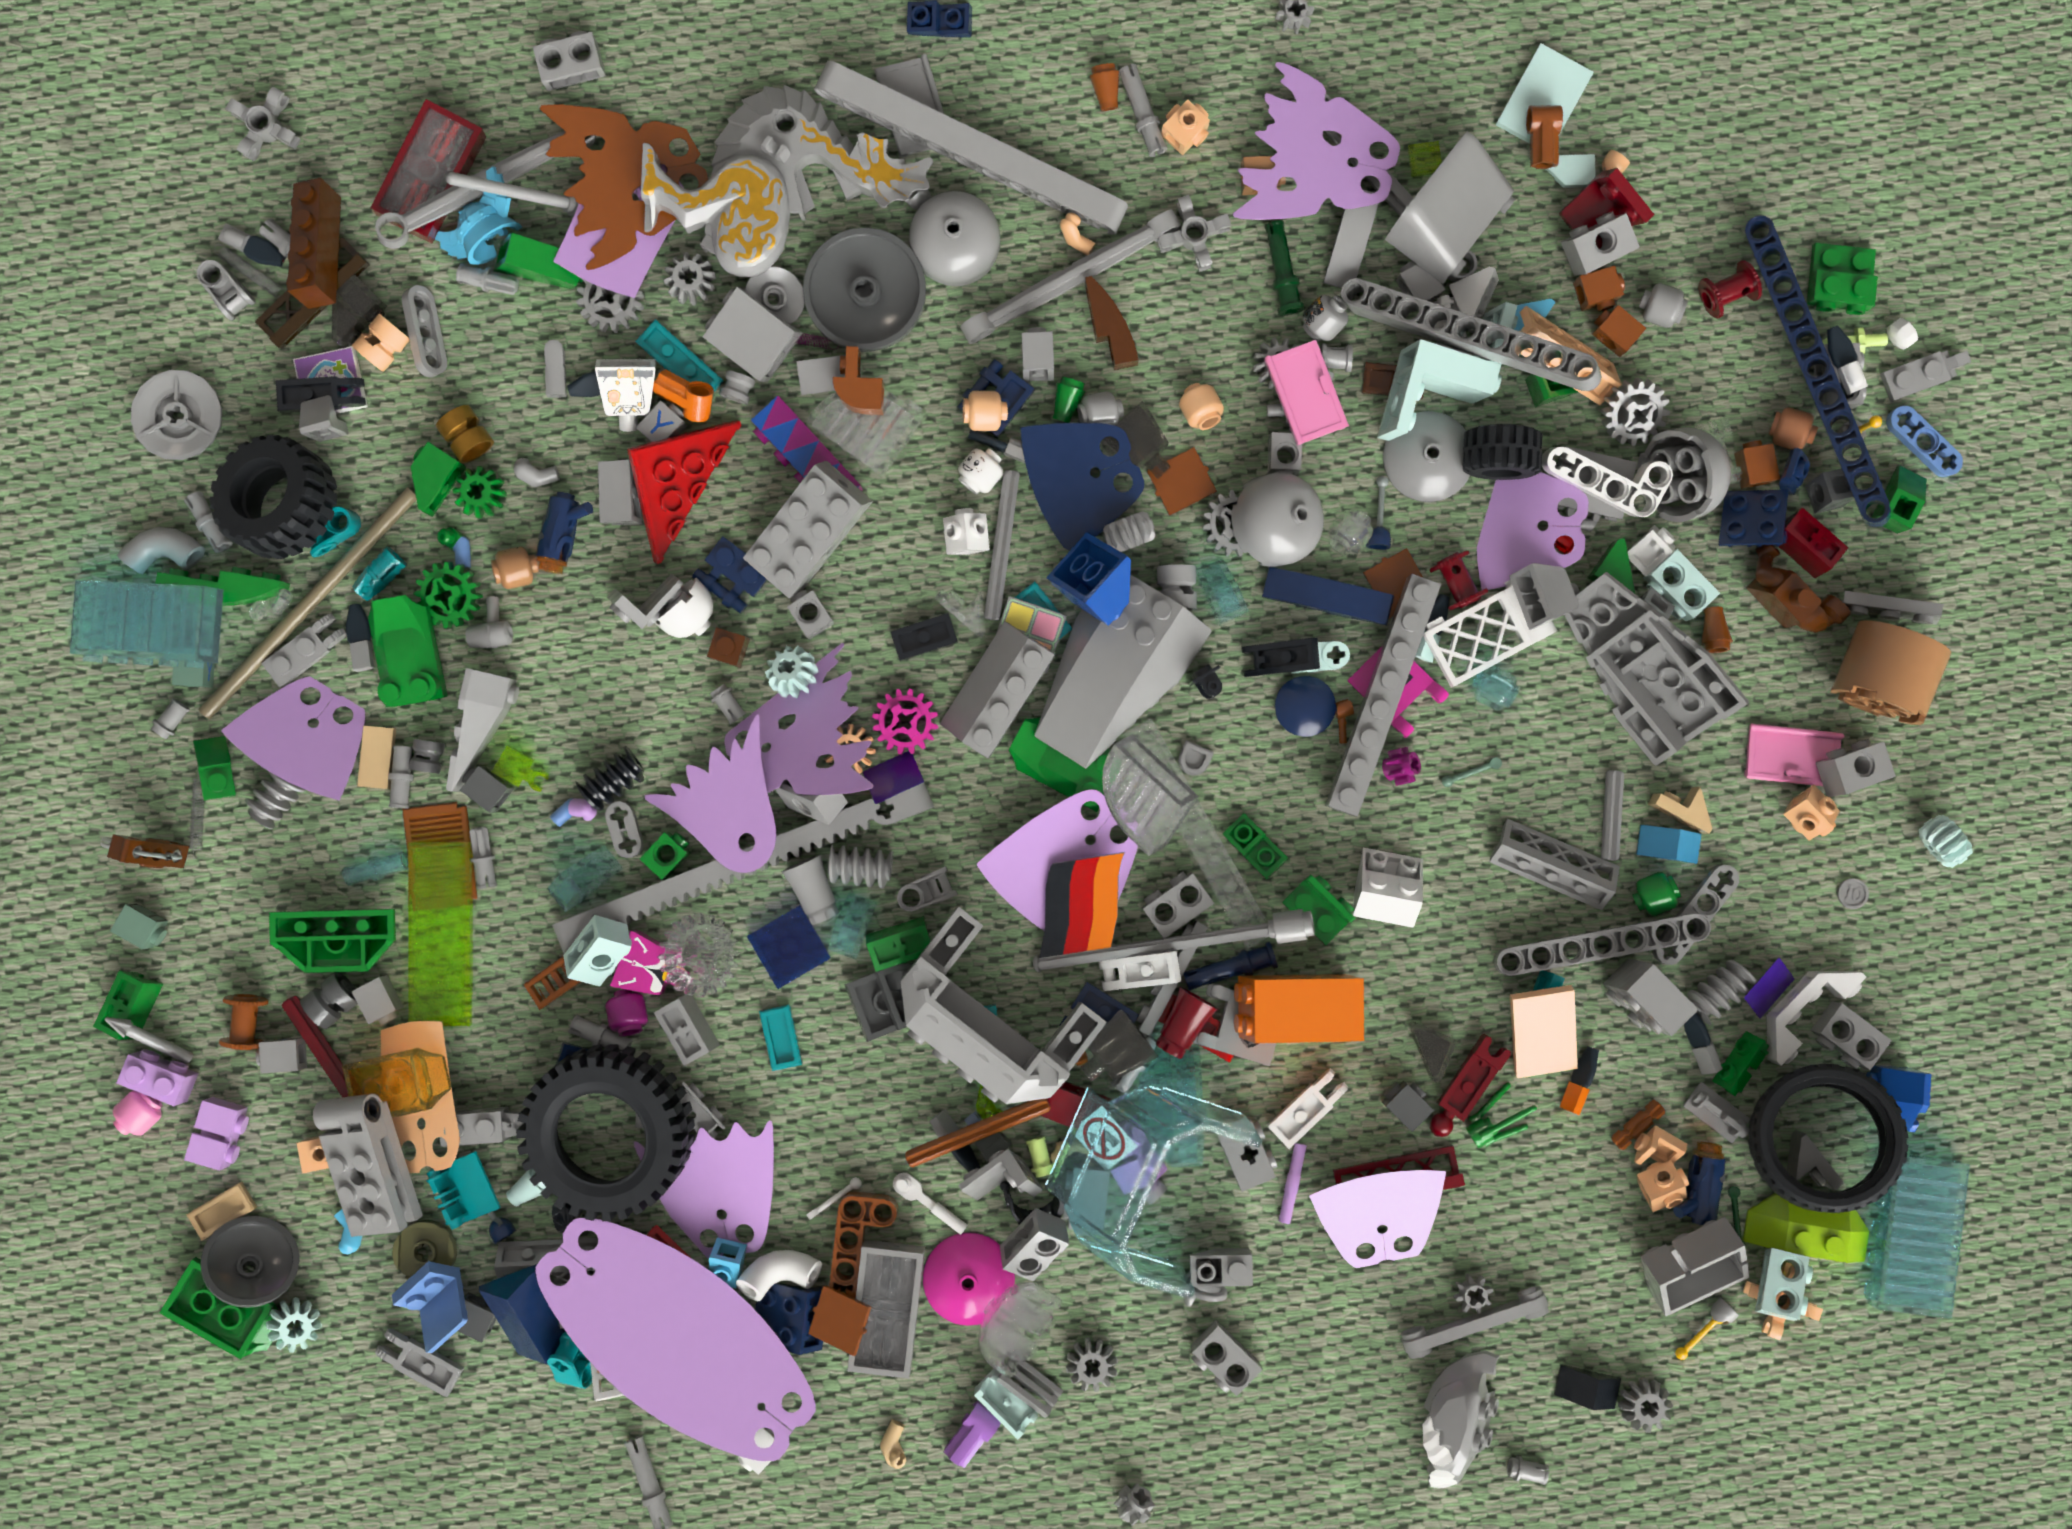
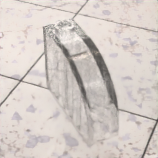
M885 390L884 415L855 413L843 405L835 392L819 403L805 422L809 428L883 479L924 422V417L920 413L922 408L910 399L904 402Z
M1133 734L1115 743L1105 760L1102 784L1107 806L1123 832L1148 856H1151L1167 846L1199 796Z

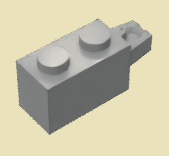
M509 1107L455 1111L460 1136L459 1146L504 1142L512 1136H516V1130L523 1124V1122L518 1121L520 1112H511ZM440 1137L441 1147H447L446 1141Z

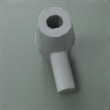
M495 596L487 597V622L473 625L466 629V642L470 648L496 649L512 643L513 630L508 621H499V598Z

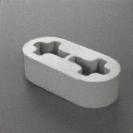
M623 801L610 804L606 809L605 819L615 851L624 858H632L639 855L644 845L632 806ZM618 806L621 810H627L628 816L623 818L625 828L621 827L619 820H613L612 818ZM627 831L629 839L636 840L637 845L632 847L633 852L629 853L628 849H622L621 844L625 842L623 833Z

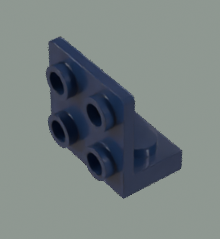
M775 1283L760 1301H756L755 1311L775 1332L788 1352L802 1355L822 1350L823 1341L808 1334L815 1314L813 1308L818 1304L823 1287L798 1289L781 1283Z

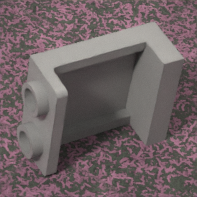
M736 287L735 290L731 289L725 295L722 301L724 306L718 315L714 314L706 323L705 329L707 331L703 338L759 382H768L803 332L794 325H788L748 294L745 288Z

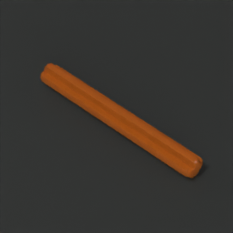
M1047 1098L1027 1101L912 1148L905 1153L907 1163L910 1167L918 1166L1047 1113L1051 1109Z

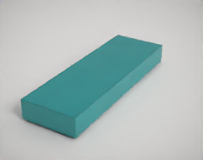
M656 319L635 341L664 369L689 382L702 381L708 383L713 387L714 392L724 382L722 378Z

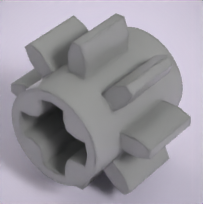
M1306 0L1279 1L1278 7L1281 11L1276 13L1275 20H1282L1284 24L1282 31L1289 28L1294 29V33L1298 34L1301 25L1309 28L1311 19L1307 16L1313 14V6H1308ZM1295 9L1296 14L1300 15L1297 17L1294 15V12H1290V10Z
M1467 1273L1466 1281L1463 1283L1455 1282L1459 1288V1293L1453 1297L1459 1302L1464 1300L1461 1307L1464 1312H1467L1471 1307L1478 1314H1481V1307L1485 1304L1488 1306L1492 1305L1488 1300V1294L1492 1293L1493 1289L1490 1286L1482 1287L1485 1283V1278L1481 1275L1476 1280H1473ZM1470 1290L1474 1292L1477 1290L1479 1296L1477 1298L1474 1296L1470 1298L1468 1292Z
M1136 1483L1131 1489L1125 1485L1118 1492L1120 1497L1114 1502V1505L1118 1506L1117 1510L1120 1518L1130 1522L1131 1526H1133L1138 1520L1144 1524L1151 1517L1150 1511L1155 1507V1504L1152 1502L1150 1491Z

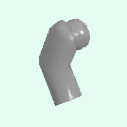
M519 458L515 461L514 473L516 477L532 487L560 481L556 466L538 470L529 463L527 458Z

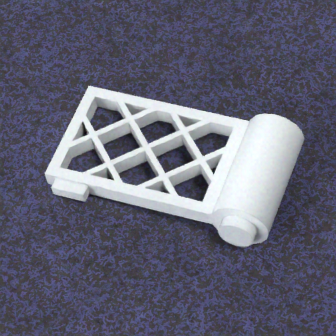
M1511 580L1504 583L1506 585L1505 590L1451 619L1444 621L1441 616L1426 625L1427 631L1424 632L1423 637L1451 688L1558 631L1553 621L1529 630ZM1497 600L1504 610L1502 621L1486 617L1489 605ZM1483 608L1481 615L1475 614V612ZM1470 617L1479 620L1475 636L1460 631L1464 618ZM1485 622L1500 627L1496 642L1480 638ZM1456 623L1455 629L1449 628V626ZM1505 629L1515 631L1521 643L1513 648L1501 644ZM1439 631L1453 634L1449 650L1439 647L1433 635ZM1458 636L1473 640L1470 656L1454 652ZM1479 643L1494 647L1491 660L1485 662L1475 658ZM1499 649L1505 651L1504 653L1498 655ZM1452 657L1468 661L1465 673L1455 678L1450 669ZM1473 663L1480 665L1472 669Z

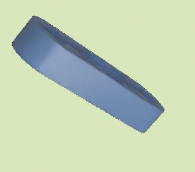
M1900 406L1888 414L1886 425L1890 432L1934 474L1939 477H1948L1960 471L1963 464L1961 454L1912 407ZM1905 414L1908 417L1905 421L1907 425L1900 427L1897 424L1899 421L1898 416ZM1918 425L1919 429L1914 431L1909 437L1907 433L1912 431L1910 428ZM1919 434L1929 436L1931 446L1928 450H1923L1917 445ZM1940 446L1941 450L1936 453L1942 458L1949 456L1952 459L1949 463L1952 468L1943 469L1941 466L1944 462L1943 459L1938 455L1931 458L1929 454L1935 452Z

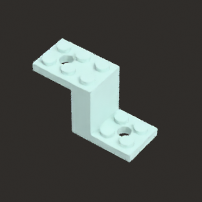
M1505 302L1486 312L1483 319L1515 330L1518 321L1515 313L1518 305ZM1422 339L1407 346L1400 352L1377 438L1390 441L1408 433V430H1412L1416 421L1415 404L1422 397L1424 389L1472 404L1492 396L1497 392L1501 384L1502 377L1499 375L1502 364ZM1496 339L1490 347L1497 348L1501 346L1504 339Z

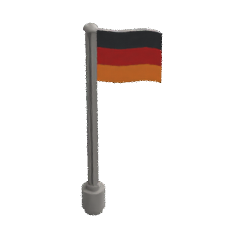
M1125 852L1056 862L1051 865L1048 874L1045 931L1040 956L1036 955L1034 957L1033 967L1038 973H1041V970L1268 936H1270V939L1276 938L1277 944L1308 940V936L1315 935L1314 922L1311 911L1304 912L1303 909L1273 913V920H1268V923L1112 946L1118 917L1119 872Z

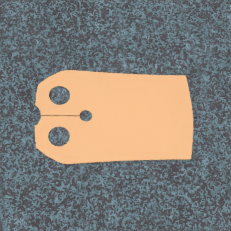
M414 1021L381 1030V1062L385 1101H387L401 1148L406 1141H411L416 1148L415 1158L411 1161L405 1159L409 1173H420V1170L426 1166L433 1168L434 1171L450 1168L458 1152L460 1136L449 1075L442 1021ZM420 1118H423L426 1123L425 1128L422 1130L417 1125V1121ZM438 1137H442L447 1143V1152L443 1157H438L433 1151V1142Z

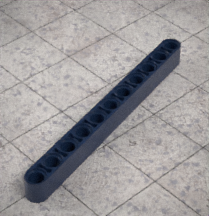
M1762 215L1755 216L1748 221L1745 228L1749 246L1860 515L1865 524L1870 527H1881L1891 517L1890 503L1775 226L1770 218ZM1758 228H1767L1769 230V233L1764 238L1757 239L1753 237L1754 231ZM1769 255H1778L1780 257L1776 265L1767 266L1764 264V260ZM1781 282L1792 284L1791 289L1786 293L1781 294L1775 291V287ZM1800 309L1803 311V315L1797 321H1789L1786 319L1789 311ZM1803 337L1814 338L1815 342L1810 348L1802 349L1797 346L1799 340ZM1822 364L1826 367L1823 375L1814 377L1809 374L1812 366ZM1826 392H1834L1838 395L1836 402L1830 405L1821 403L1820 399ZM1842 419L1850 423L1849 428L1842 433H1836L1831 429L1837 420ZM1849 448H1858L1862 452L1859 459L1855 461H1847L1843 457L1844 452ZM1861 476H1869L1873 479V484L1870 488L1861 490L1855 486V481ZM1873 504H1880L1884 506L1885 513L1879 518H1871L1866 514L1867 509Z

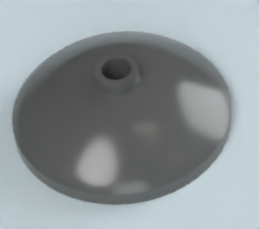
M260 1216L236 1218L219 1227L207 1240L201 1256V1275L209 1291L224 1303L244 1308L262 1306L279 1298L293 1283L299 1267V1249L292 1234L283 1225L272 1219ZM247 1265H250L254 1267L255 1270L251 1273H247L243 1270V1268Z

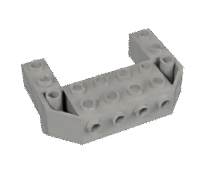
M957 907L900 980L905 1025L910 1029L907 1034L920 1045L926 1041L935 1049L932 1051V1054L943 1063L947 1064L950 1060L957 1065L959 1069L956 1073L970 1084L975 1079L984 1086L981 1092L995 1103L998 1099L1002 1100L1005 1104L1051 1098L1071 1075L1069 1071L1107 1022L1086 1005L1078 1002L1044 1048L1040 1050L945 976L983 927L981 923L967 912Z

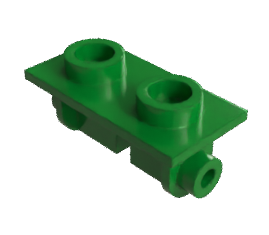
M1745 1031L1743 1036L1735 1043V1047L1726 1061L1721 1064L1723 1069L1717 1072L1712 1082L1723 1087L1725 1091L1733 1096H1736L1738 1092L1742 1093L1752 1077L1747 1072V1069L1750 1066L1757 1070L1765 1056L1769 1054L1767 1051L1769 1045L1765 1040Z

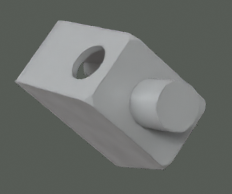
M1532 563L1509 575L1529 630L1553 621L1577 609L1579 606L1576 598L1579 588L1575 583L1570 582L1567 572L1563 567Z

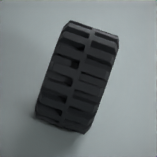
M1490 424L1469 429L1464 432L1463 472L1473 477L1491 480L1524 479L1539 474L1542 466L1543 434L1532 427L1516 424Z

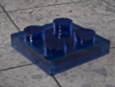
M801 905L747 936L777 989L832 958L808 916L805 915Z

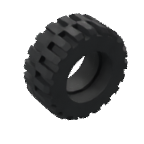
M271 434L267 438L259 436L253 438L252 443L246 441L237 446L239 450L235 453L230 452L226 456V463L223 467L219 466L216 471L218 477L216 481H212L211 491L214 494L213 497H210V507L215 510L212 512V517L215 524L218 525L219 531L232 542L268 559H285L288 557V554L295 556L303 552L302 548L313 546L316 543L315 539L319 535L323 536L327 531L325 526L329 520L332 521L335 514L332 510L333 505H337V494L334 493L337 485L328 464L295 440L280 435ZM287 477V488L282 501L271 513L261 517V507L265 495L275 483Z

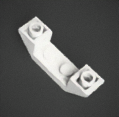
M1808 971L1766 1015L1767 1044L1769 1045L1767 1059L1774 1064L1782 1066L1783 1064L1790 1063L1797 1056V1049L1803 1043L1785 1026L1794 1023L1801 1016L1802 1012L1800 1010L1808 1002L1811 1003L1820 997L1823 992L1821 989L1823 986L1837 998H1851L1862 988L1861 983L1866 976L1856 971Z

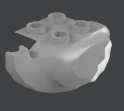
M1486 1350L1467 1354L1441 1371L1433 1383L1424 1407L1430 1413L1423 1422V1446L1430 1460L1427 1467L1430 1487L1446 1488L1458 1484L1476 1454L1485 1450V1447L1489 1448L1493 1437V1430L1489 1429L1490 1418L1495 1417L1497 1413L1499 1399L1494 1398L1496 1390L1488 1393L1486 1374L1496 1375V1363L1499 1355Z

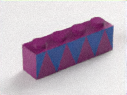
M779 396L775 397L751 419L752 423L756 426L752 432L764 445L770 442L777 449L773 455L784 467L790 463L797 471L794 477L799 483L802 482L815 464L828 461L861 491L863 490L855 478Z

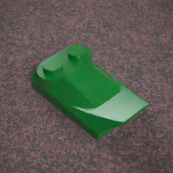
M406 595L371 601L368 620L380 678L378 686L380 700L386 707H396L447 697L448 693L429 606L425 607L417 604Z
M1041 717L1024 720L1008 750L1013 757L1016 770L1067 797L1091 789L1099 791L1104 796L1107 795L1125 760L1124 757L1107 749L1085 769L1034 736ZM1088 801L1083 804L1095 812L1099 809V805L1094 801Z
M193 1258L159 1313L240 1360L251 1353L267 1351L273 1341H270L268 1338V1334L272 1330L266 1328V1322L273 1320L270 1311L272 1309L278 1310L276 1304L270 1302L258 1307L244 1308L224 1303L216 1298L206 1287L201 1275V1259Z

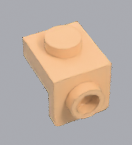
M1655 1125L1647 1134L1642 1133L1637 1138L1634 1149L1637 1150L1634 1162L1641 1165L1650 1157L1657 1162L1661 1161L1663 1163L1672 1160L1674 1164L1686 1153L1688 1144Z

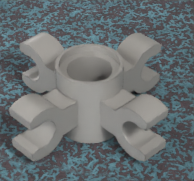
M275 87L269 90L264 106L257 105L247 108L231 98L225 108L231 112L232 116L244 121L249 129L246 137L240 141L237 151L243 153V156L252 161H255L259 156L263 142L270 143L279 140L296 150L301 141V138L295 136L294 132L282 127L281 122L277 119L280 112L288 105L290 98ZM268 119V124L264 128L259 129V124L263 120Z
M1189 195L1177 198L1178 203L1176 205L1183 225L1180 231L1158 237L1159 241L1157 243L1160 252L1165 253L1183 245L1186 249L1193 250L1199 272L1211 269L1212 260L1205 245L1207 237L1230 231L1231 222L1229 216L1224 214L1206 221L1204 218L1195 215ZM1190 228H1197L1201 231L1202 237L1191 239L1186 231Z

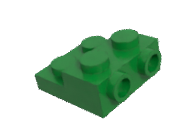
M1824 243L1813 244L1807 305L1816 306V310L1821 312H1831L1835 308L1846 309V313L1849 315H1863L1865 311L1875 307L1878 276H1874L1876 249Z

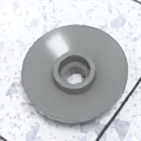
M770 267L765 273L750 278L745 287V291L788 325L795 322L803 311L805 301L802 284L794 274L784 268ZM768 295H775L778 298V303L776 305L770 304L767 299Z

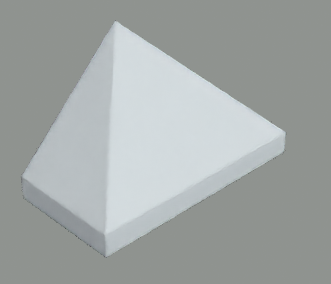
M1489 266L1450 284L1449 287L1460 312L1482 319L1499 278L1496 269ZM1469 329L1468 332L1474 334L1475 329Z

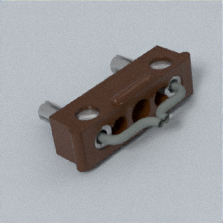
M113 834L112 838L104 837L101 840L107 842L101 843V846L109 849L108 858L150 868H163L164 866L184 868L190 847L189 845L169 840Z

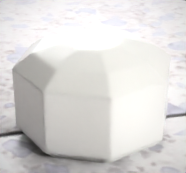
M1903 318L1897 319L1886 328L1889 340L1900 349L1904 350L1918 340L1916 329L1909 321Z

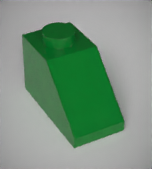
M427 441L425 446H421L414 454V462L410 467L418 509L433 517L457 482L456 477L462 475L466 466Z

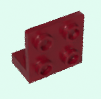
M1618 168L1602 171L1559 212V216L1571 230L1583 225H1587L1590 228L1597 224L1596 218L1612 211L1615 215L1627 213L1631 226L1647 223L1655 214ZM1597 235L1595 242L1596 246L1600 249L1603 242L1601 236Z

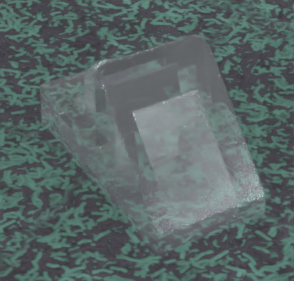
M942 589L934 598L935 601L982 641L985 637L983 592L981 591L965 609L962 606L965 601L953 590L947 593Z

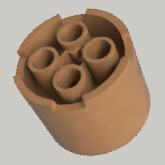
M1859 621L1830 692L1834 694L1840 693L1838 700L1878 717L1882 715L1889 718L1900 716L1898 721L1901 723L1922 725L1950 659L1951 651L1942 643L1907 628L1878 621Z

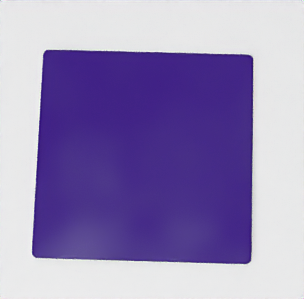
M909 751L863 771L864 777L873 784V788L869 790L875 804L924 782L914 756Z
M1778 958L1747 993L1744 999L1759 1019H1761L1795 978L1782 960Z

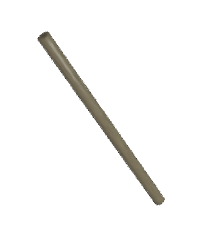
M407 487L207 699L198 709L203 716L211 719L257 671L262 665L261 663L273 654L414 504L416 494L412 489Z

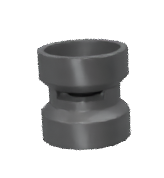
M414 739L412 748L415 753L414 758L410 760L409 769L440 774L441 764L439 758L444 753L445 744ZM423 756L430 757V760L423 759Z

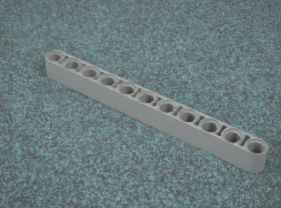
M834 61L826 62L814 88L818 95L830 102L1064 214L1073 212L1080 217L1082 222L1097 229L1102 227L1108 230L1107 233L1110 235L1116 234L1128 209V204L1120 198Z

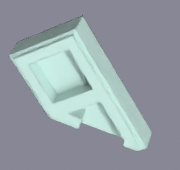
M1595 154L1559 155L1557 167L1546 170L1563 188L1586 187L1595 178Z

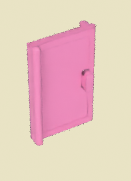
M1317 340L1274 356L1267 355L1264 361L1296 445H1301L1349 426Z
M1751 723L1749 725L1747 762L1744 776L1749 779L1823 787L1816 762L1827 759V752L1840 749L1844 734Z

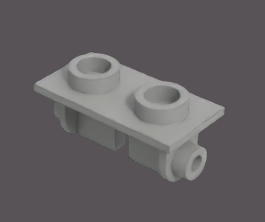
M683 1082L681 1085L685 1088L686 1094L680 1102L683 1104L690 1101L692 1107L690 1113L694 1112L697 1115L694 1118L695 1127L693 1129L698 1133L700 1128H704L712 1138H715L718 1135L714 1130L717 1126L722 1130L725 1129V1126L722 1124L725 1120L724 1116L714 1106L710 1109L705 1106L701 1101L705 1096L694 1083L687 1086Z
M1702 1082L1698 1084L1683 1104L1684 1108L1730 1143H1733L1738 1136L1744 1138L1750 1131L1747 1127L1750 1118Z

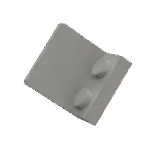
M1009 1149L1006 1151L1000 1150L989 1158L988 1164L981 1169L976 1168L968 1172L963 1178L964 1181L958 1185L962 1192L976 1200L981 1199L1006 1180L1013 1188L1017 1187L1021 1193L1027 1192L1033 1197L1043 1191V1188L1026 1162Z

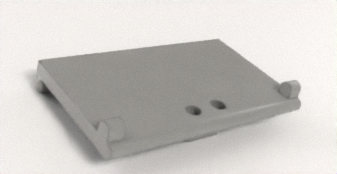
M922 54L921 58L874 69L878 83L944 114L927 54ZM893 132L899 156L902 158L931 150Z

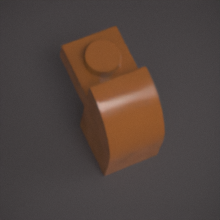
M846 346V355L840 356V374H845V377H833L834 389L840 401L845 407L855 413L884 415L883 379L860 378L861 352L859 347Z

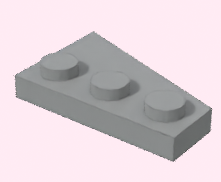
M1845 591L1843 603L1849 608L1851 614L1867 615L1868 612L1881 614L1880 617L1885 619L1899 620L1903 618L1913 620L1916 623L1937 625L1942 616L1944 605Z

